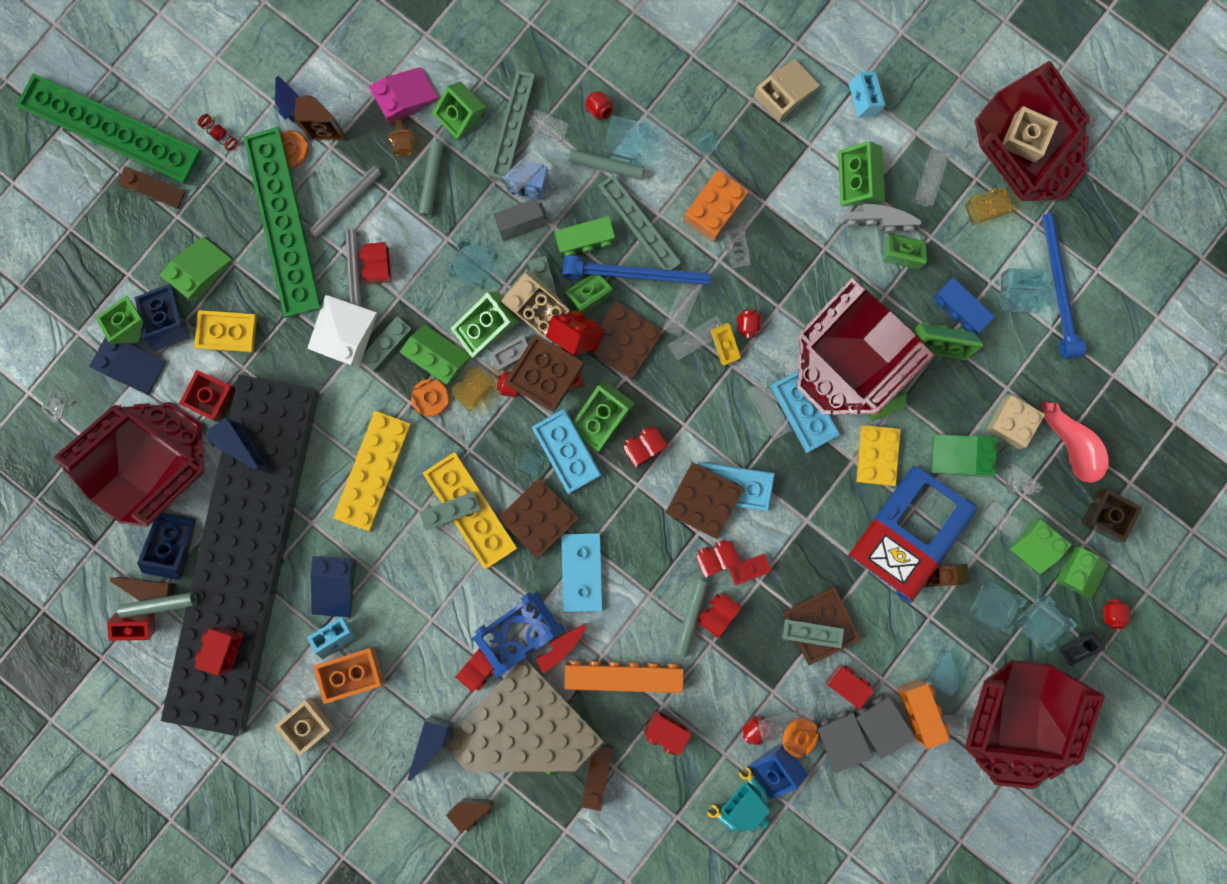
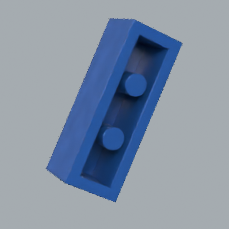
M951 278L932 297L936 305L942 309L944 308L953 321H958L963 326V329L974 332L976 335L995 317L954 278Z

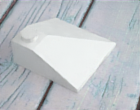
M325 295L307 349L349 365L360 367L378 313Z

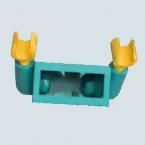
M744 767L748 770V776L743 777L740 772L739 776L742 779H746L748 784L744 782L721 809L722 813L719 812V806L716 804H711V806L717 810V813L713 814L709 810L707 813L712 818L717 817L718 821L731 831L748 830L752 832L758 826L762 829L768 827L770 820L766 816L770 810L766 806L768 799L765 788L755 777L751 776L750 769Z

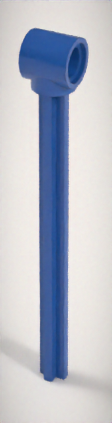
M1048 213L1047 215H1042L1064 333V338H1062L1059 345L1060 354L1063 359L1082 357L1086 353V344L1084 339L1080 338V335H1076L1054 214Z
M573 255L564 256L562 276L567 279H580L584 274L703 285H710L711 275L709 273L585 263L581 257Z

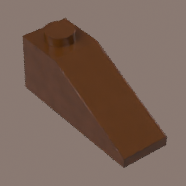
M124 167L117 183L129 192L179 209L185 195L183 190L128 167Z
M110 577V582L139 601L174 595L175 583Z
M601 746L590 759L582 808L601 811L612 747Z

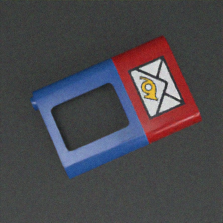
M912 466L847 557L854 559L896 590L895 593L901 599L908 603H913L976 514V505L968 499L965 500L922 469ZM924 484L930 485L956 504V508L929 545L924 544L897 524L898 519Z

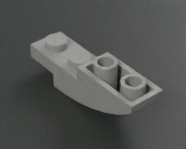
M863 204L859 212H844L841 217V225H847L848 227H856L859 224L876 226L879 223V231L894 233L897 230H904V232L908 233L917 230L921 225V220L893 207Z

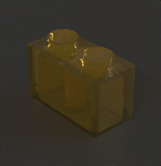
M998 187L987 191L985 195L981 196L979 193L971 196L970 200L965 204L972 226L1006 215L1014 209L1006 188L999 190Z
M477 366L474 369L470 368L466 372V378L461 383H456L451 393L469 412L495 385V382Z

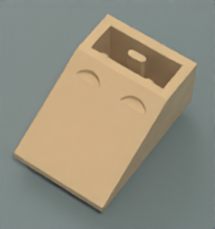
M794 59L771 74L756 87L754 97L778 122H781L817 90L820 85Z
M528 268L501 300L503 304L544 338H546L552 316L570 311L552 290Z

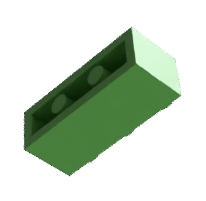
M609 216L554 231L561 257L567 255L575 256L576 253L582 251L583 253H589L594 251V248L600 246L601 248H607L612 246V243H615V236Z

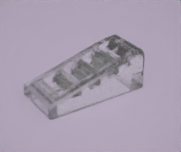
M744 227L724 231L732 268L751 265ZM739 234L740 238L731 239L732 235ZM741 242V245L733 247L732 243ZM743 249V253L734 254L735 250ZM745 257V260L735 262V258Z

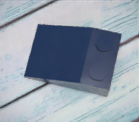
M171 284L135 297L137 311L143 320L141 329L143 338L153 351L190 338L186 320Z
M105 336L89 367L149 395L166 361L130 343L110 344Z
M224 418L206 430L208 434L207 440L213 447L220 449L254 470L269 471L239 422Z
M162 513L155 519L137 562L143 574L181 580L189 556L196 519Z
M312 556L311 614L351 617L356 559Z
M430 716L424 721L407 780L412 781L446 742L449 743L455 729L452 728V721Z

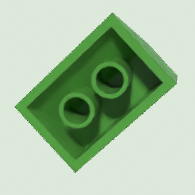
M868 141L839 150L840 205L858 206L885 201L883 147Z
M921 323L912 330L935 356L967 360L983 347V342L978 336L966 329H951L948 326L938 327L932 326L929 323Z
M425 324L410 336L400 350L403 356L448 387H451L471 358L468 353Z

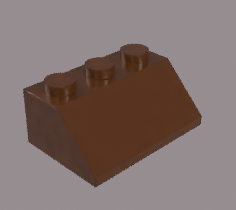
M310 95L296 97L295 121L309 140L347 141L345 133L334 116L316 98Z

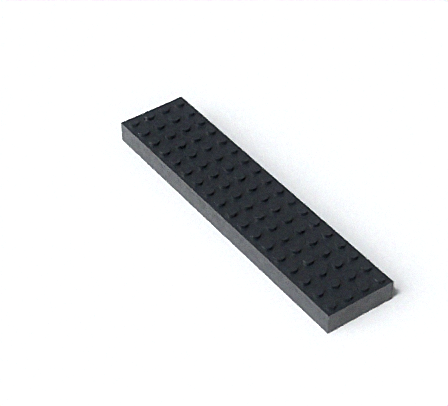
M244 375L238 376L229 419L240 423L269 471L254 470L221 451L190 588V593L194 592L197 595L196 606L186 607L162 712V722L233 736H240L246 731L320 394L315 389ZM222 626L244 633L231 672L217 676L195 668L197 663L195 662V657L202 648V637L205 631Z

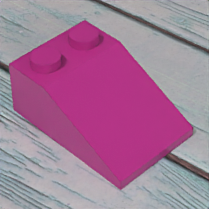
M421 67L384 77L368 86L390 126L439 100Z

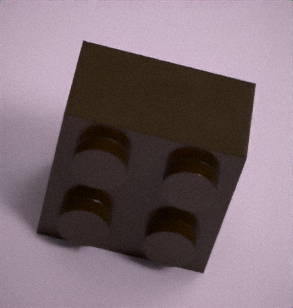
M1109 489L1098 490L1081 524L1114 542H1126L1143 507Z

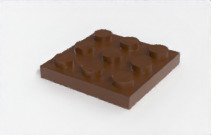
M616 301L599 325L604 331L598 348L589 352L632 380L662 336L663 331Z
M535 334L504 383L552 413H555L585 363Z
M692 461L665 513L717 539L744 488Z
M540 478L498 517L536 559H539L579 520Z
M835 587L823 591L782 612L787 620L844 629L841 648L796 641L808 665L861 640Z

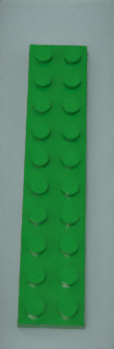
M34 73L16 104L19 109L183 184H186L202 153L200 149Z
M274 127L244 136L243 139L283 316L289 318L321 309V301L281 128Z

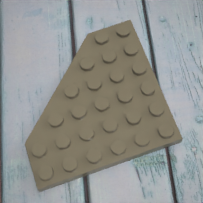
M524 658L457 727L449 743L446 742L444 746L467 772H578L605 741L527 658Z

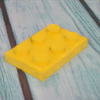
M198 310L194 348L253 353L257 315Z
M861 426L857 483L896 486L901 429Z

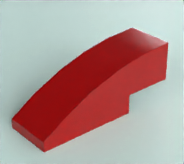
M585 623L550 641L552 650L536 658L543 673L558 664L574 648L586 628Z

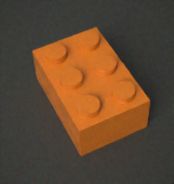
M717 170L687 210L683 221L714 242L744 202L749 191L720 170Z
M375 646L313 666L324 704L385 684Z
M919 679L896 687L916 742L926 749L949 742L948 735L950 732L946 723L942 722L941 716L943 713L939 704H936L933 698L936 696L933 687Z

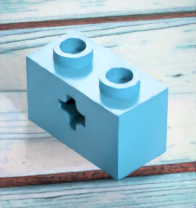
M876 71L859 72L849 83L858 118L874 117L885 107Z
M342 616L307 637L314 653L322 659L357 639L350 624Z

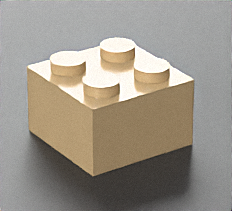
M1023 106L1014 115L1002 144L1009 152L1035 163L1044 156L1058 122Z
M1010 395L1003 398L986 431L1017 449L1027 448L1045 414Z
M310 697L305 699L274 727L300 757L332 731L335 725Z

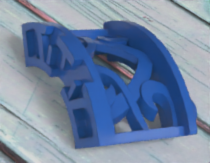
M538 591L534 594L529 592L520 598L522 601L520 604L489 626L482 625L475 630L476 635L471 638L473 642H476L494 668L493 673L497 678L565 630L562 623L558 624L541 600ZM530 603H533L540 613L536 619L532 618L535 613L534 609L531 613L526 611ZM519 609H521L522 616H511ZM542 617L544 618L549 627L540 622V619ZM503 622L500 632L497 629H493L498 624ZM511 622L530 624L526 633V640L529 646L526 648L514 641L505 643L506 633ZM534 626L537 627V629L534 630V632H538L537 638H532L530 636V633ZM489 633L494 634V639L490 642H498V646L493 649L489 647L483 638ZM514 645L517 651L515 654L510 653L511 648L506 650V647ZM499 650L501 662L494 654V651Z

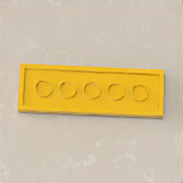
M374 411L335 511L334 519L369 532L371 531L412 424Z
M453 452L423 472L424 477L441 503L475 492L481 510L453 520L484 570L518 549L456 452Z

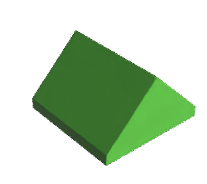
M889 233L882 261L920 270L927 262L926 242Z
M589 275L565 293L577 311L586 314L611 297L612 288L600 275Z
M127 295L95 318L110 344L139 342L143 320Z

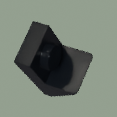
M1080 632L1077 639L1059 648V651L1070 666L1105 650L1104 645L1094 632Z

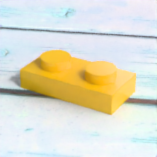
M729 323L710 330L723 366L741 358Z

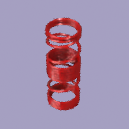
M203 114L198 119L197 124L202 129H206L207 133L216 141H219L220 145H225L224 147L227 151L233 150L238 140L233 138V136H229L225 144H221L220 140L226 136L227 130L220 124H217L209 133L208 128L211 127L209 125L212 121H214V124L215 120H211V116L208 114ZM235 140L234 144L228 148L229 144Z

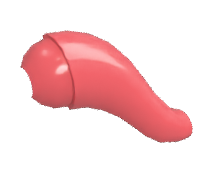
M1042 401V413L1045 414L1043 418L1064 442L1074 475L1084 482L1100 480L1105 475L1106 470H1108V455L1101 439L1092 430L1064 414L1060 410L1058 403Z

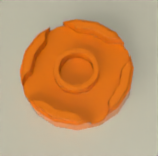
M293 130L282 132L290 168H295L307 159L309 145L299 132Z
M434 379L420 381L415 385L411 394L413 407L418 413L426 417L440 415L449 405L450 396L448 389L443 383Z
M804 717L796 718L790 722L783 734L782 743L784 749L790 755L798 758L802 757L801 755L809 754L818 741L817 725Z

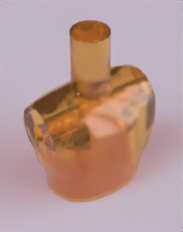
M397 119L395 120L396 131L388 133L393 154L396 156L412 154V131L403 130L402 120Z

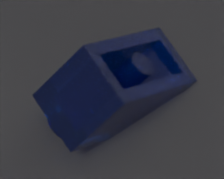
M278 75L275 79V104L279 108L277 112L284 120L288 118L293 123L295 121L296 97L300 96Z

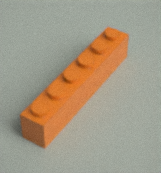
M570 660V664L565 665V689L683 693V668L675 663H668L667 667H659V663H648V666H640L639 662H628V666L620 665V662H609V665H601V661H589V664H581L582 661Z

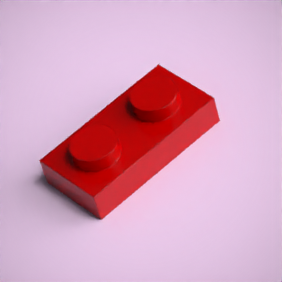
M764 553L728 568L735 586L771 572Z

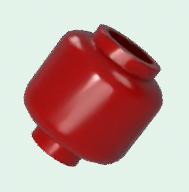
M596 91L587 96L585 109L595 119H606L611 115L613 102L603 92Z
M741 310V313L737 315V331L744 334V337H755V333H759L762 330L761 314L757 313L756 310Z
M504 371L502 375L498 376L496 390H499L501 396L516 398L519 392L504 383L511 372Z
M1110 600L1108 604L1103 606V621L1110 629H1124L1131 622L1130 608L1127 604L1122 603V600Z
M753 716L742 727L743 739L749 745L760 746L771 735V724L763 716Z

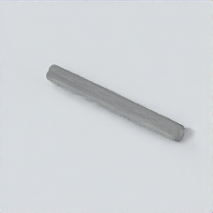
M373 166L309 231L315 237H318L381 175V171Z
M354 229L346 230L350 303L362 307L357 232Z

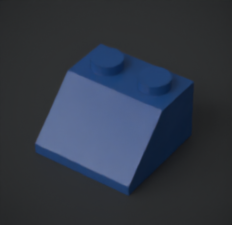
M783 743L771 748L748 766L771 799L797 789L808 776V773L798 759L784 749Z

